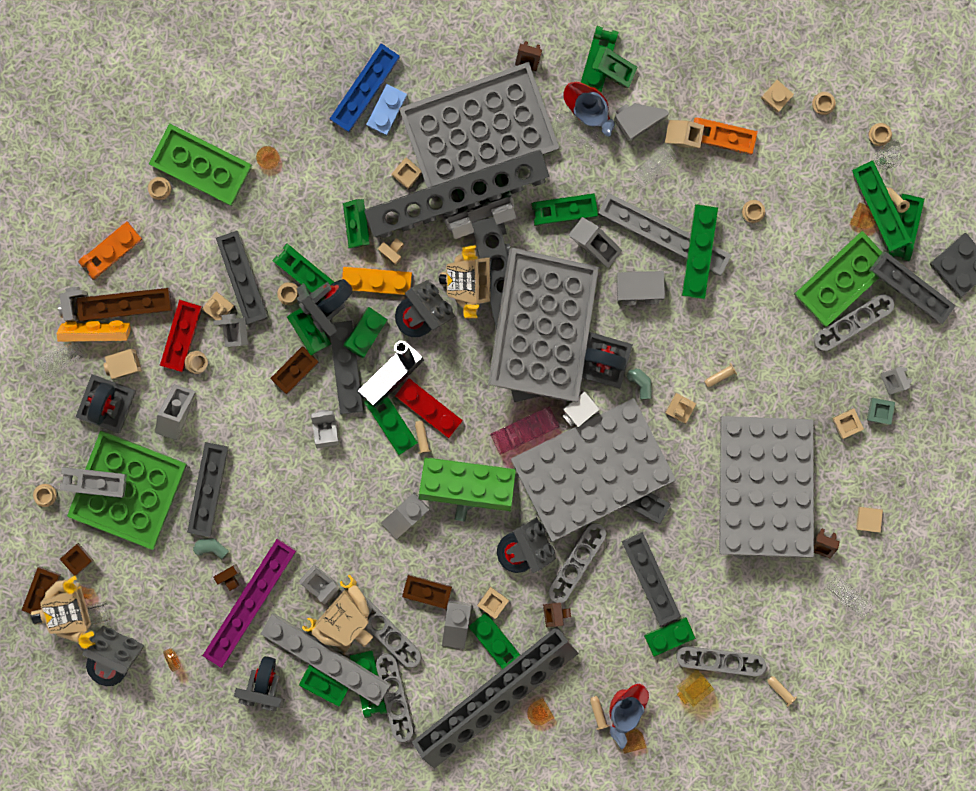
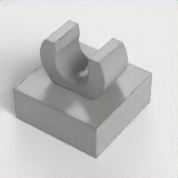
M900 366L880 374L889 395L911 387L910 383L912 380L907 379L905 375L906 367L902 368Z

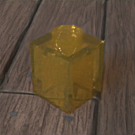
M698 669L676 686L679 689L678 697L685 705L689 702L692 707L715 690Z

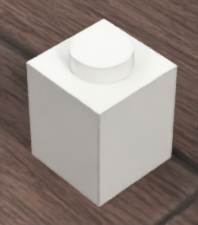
M583 392L579 395L578 402H571L563 409L565 412L563 418L570 426L575 424L579 427L595 414L599 408L586 392Z

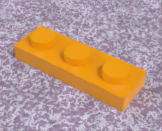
M343 267L342 279L352 286L353 291L406 295L405 292L411 288L412 272Z
M119 320L111 321L110 323H100L99 321L76 323L75 321L61 323L56 334L58 342L127 341L131 327L130 322Z

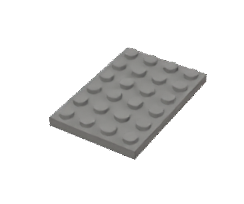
M529 62L399 108L427 188L539 149L542 155L560 149Z
M509 249L489 374V386L569 402H578L599 267L521 249Z
M634 398L584 422L579 427L576 426L511 458V462L551 542L676 481Z
M720 417L719 555L814 557L812 419Z

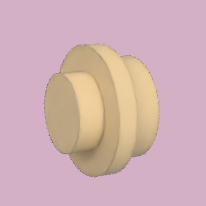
M828 92L818 93L812 101V107L819 115L830 114L836 105L835 98Z
M877 123L870 128L868 137L875 146H884L890 142L892 131L888 125Z
M156 177L150 181L148 192L152 198L164 200L171 193V184L163 177Z
M757 200L748 201L742 208V216L749 223H757L765 215L764 205Z
M290 282L282 284L277 292L279 301L288 306L296 304L298 302L297 297L299 296L297 292L298 286Z
M192 351L187 355L185 366L190 373L200 374L207 368L208 360L204 353Z
M41 484L34 490L33 498L39 506L48 507L56 501L57 492L52 485Z

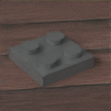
M965 232L930 262L931 266L959 297L964 296L976 285V243Z

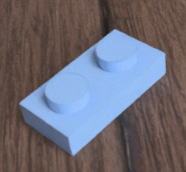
M386 84L366 125L387 136L407 94Z

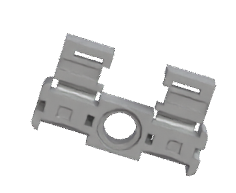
M506 192V194L502 195V198L489 202L487 199L479 201L480 205L474 208L467 209L465 206V208L458 210V213L447 217L443 214L447 230H452L454 239L474 233L472 222L492 216V213L496 225L515 219L516 215L513 209L515 205L510 192Z

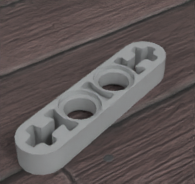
M880 295L817 332L813 338L814 346L820 351L832 349L890 314L894 309L893 299L888 295ZM880 299L887 301V310L880 309L875 313L878 317L875 318L872 309L880 305ZM860 311H866L869 314V320L865 324L860 323L857 319ZM842 322L849 325L850 331L847 335H841L837 330L838 325ZM832 328L834 335L839 340L836 341L834 337L827 341V347L825 345H820V335H823L824 337L829 336L830 334H832V332H830L829 329Z
M593 523L585 529L549 588V596L553 602L563 603L568 599L605 540L606 531L600 524ZM596 528H600L599 533L602 536L600 539L595 538L592 544L596 545L594 549L589 544L582 542L584 538L588 541L590 540L592 535L589 531L591 529L596 530ZM580 547H587L590 551L589 557L585 560L577 557V550ZM569 566L575 567L578 571L574 579H568L564 575L565 569ZM560 577L565 582L572 584L570 588L565 585L563 589L564 597H554L553 589H559L562 585V582L558 581Z
M366 598L369 613L372 610L376 613L369 618V623L365 627L406 667L418 665L421 659L420 650ZM379 617L384 620L385 626L383 629L375 630L372 627V620ZM398 634L401 638V643L398 646H391L388 643L389 635ZM406 642L408 646L405 649L410 653L416 652V661L409 660L407 662L405 660L407 655L403 651L401 654H398L396 651L401 649Z
M683 646L676 653L678 663L685 668L749 676H760L766 670L765 660L757 654L693 646ZM686 651H689V654L692 656H697V651L701 652L699 655L700 664L695 665L697 662L695 659H689L688 663H684V659L680 658V656L685 654ZM708 653H712L716 657L715 663L711 666H707L703 662L704 656ZM736 656L739 663L736 668L731 669L727 667L726 660L728 657ZM743 657H747L745 659L747 663H754V659H757L758 663L761 664V668L758 667L756 671H753L752 667L745 666V671L741 670L743 667Z
M384 653L378 657L376 662L378 676L386 682L395 680L399 685L396 692H386L384 701L394 738L399 742H406L411 739L414 731L402 679L395 656L390 653ZM383 658L393 662L390 665V672L393 673L395 671L396 675L383 678L382 675L387 674L386 668L380 665L383 663ZM395 702H399L404 706V712L400 715L394 714L391 710V705ZM406 716L407 720H403L404 728H409L410 731L406 733V737H403L402 734H397V731L400 729L399 721L394 723L393 719L400 720Z

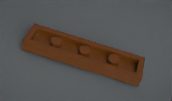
M170 288L77 298L79 321L172 311Z

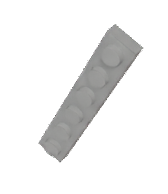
M608 193L598 215L687 259L689 233ZM713 246L709 271L721 276L731 254Z
M275 613L271 614L261 632V635L377 706L381 703L391 685Z

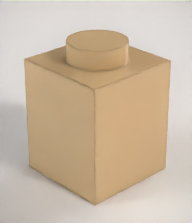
M669 120L665 143L684 148H700L704 125L685 120Z
M135 349L125 350L105 357L104 370L111 379L116 380L142 372Z

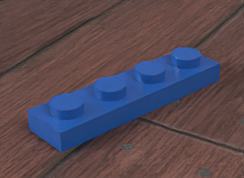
M381 43L330 117V121L350 133L400 59V55Z

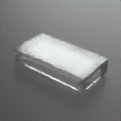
M560 109L552 125L554 133L589 150H592L602 130L595 126L585 125L576 116Z

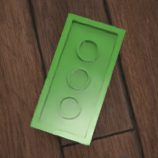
M170 123L149 162V165L230 206L233 205L252 168L250 163Z
M861 231L801 286L794 295L824 327H827L879 279L869 270L882 251Z
M425 457L418 499L511 512L516 470Z

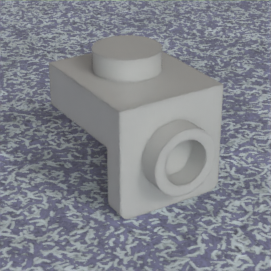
M79 287L66 288L65 293L59 294L61 302L58 305L59 315L66 322L78 321L74 298L87 296V291L80 290Z
M235 314L221 315L222 320L213 321L214 325L223 324L225 347L248 345L245 317L236 318Z
M320 410L317 413H312L311 420L316 448L339 445L337 421L334 411Z
M315 564L299 580L300 584L314 594L323 605L327 601L332 600L339 589L334 579Z

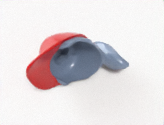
M568 83L564 89L563 98L572 113L585 125L602 127L601 132L605 136L611 137L615 122L608 115L609 105L604 95L596 88L589 87L583 83Z
M639 683L628 689L616 692L610 703L609 715L611 721H613L610 734L620 749H624L627 743L625 733L638 725L649 701L647 688Z

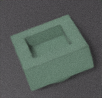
M871 398L867 421L891 425L895 402Z

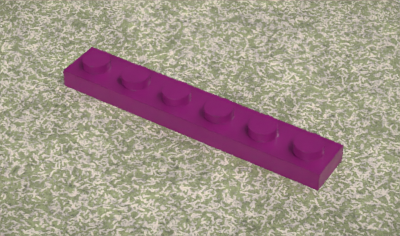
M278 538L275 540L202 655L220 668L225 665L297 551L296 549Z

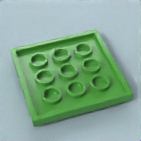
M101 430L85 469L127 474L124 497H113L76 492L67 517L154 550L187 463Z

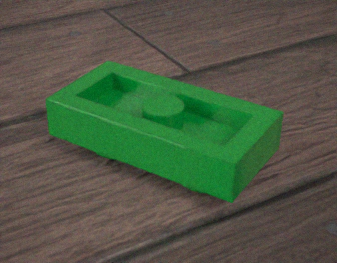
M600 47L592 69L624 88L630 87L638 68L607 47Z
M355 199L343 203L348 248L370 245L364 199Z
M367 307L343 346L359 357L364 358L388 319L372 308Z
M300 308L287 316V319L311 356L331 345L324 332L321 333L315 326L311 313L307 316Z
M687 617L644 635L653 657L696 639Z
M310 664L298 685L338 707L341 705L349 689Z

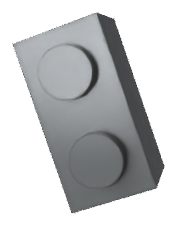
M664 271L618 272L616 274L617 302L622 301L623 306L636 305V301H645V305H658L659 300L665 299Z

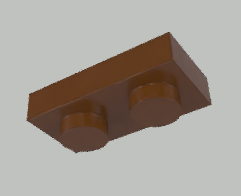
M302 346L270 379L288 395L319 361L313 355L311 356L308 350Z
M37 567L21 611L31 614L32 611L41 610V601L44 599L46 591L55 582L59 581L61 574L43 567Z
M408 574L402 597L446 609L452 586Z

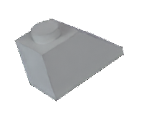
M636 103L631 106L625 104L616 111L617 115L614 121L628 142L667 118L669 113L666 109Z
M583 217L569 233V236L581 248L607 268L611 266L622 252V249L600 227Z
M176 384L173 385L157 414L156 434L174 440L178 439L185 425L196 391Z
M415 492L381 522L396 540L430 510L423 500L418 499L419 496Z
M448 601L442 646L465 648L471 603Z

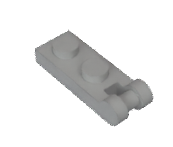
M62 467L63 483H60L59 488L61 491L124 497L127 474ZM73 476H78L77 485L72 484Z

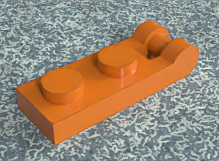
M694 118L695 123L710 129L709 136L702 135L701 144L748 155L753 154L758 131L703 118Z
M126 221L93 250L80 258L78 263L82 268L85 267L89 271L88 275L94 280L143 239L131 224ZM96 257L102 262L97 267L92 262Z

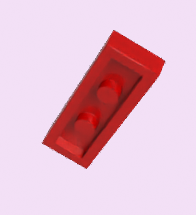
M179 299L160 366L180 372L184 371L185 359L189 354L203 306Z
M410 378L395 395V397L448 438L451 437L463 421Z

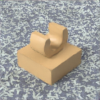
M396 238L390 246L383 242L378 250L397 266L402 260V257L397 253L404 245Z
M216 291L202 310L213 319L222 320L221 315H228L235 306Z
M675 393L665 414L686 424L697 403Z

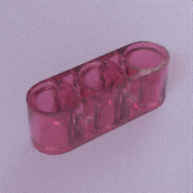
M549 406L491 433L490 436L499 455L560 426Z

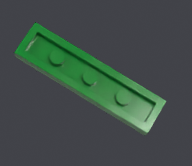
M872 160L853 169L852 172L890 253L912 244L874 161Z
M694 205L681 294L683 297L705 299L718 207Z

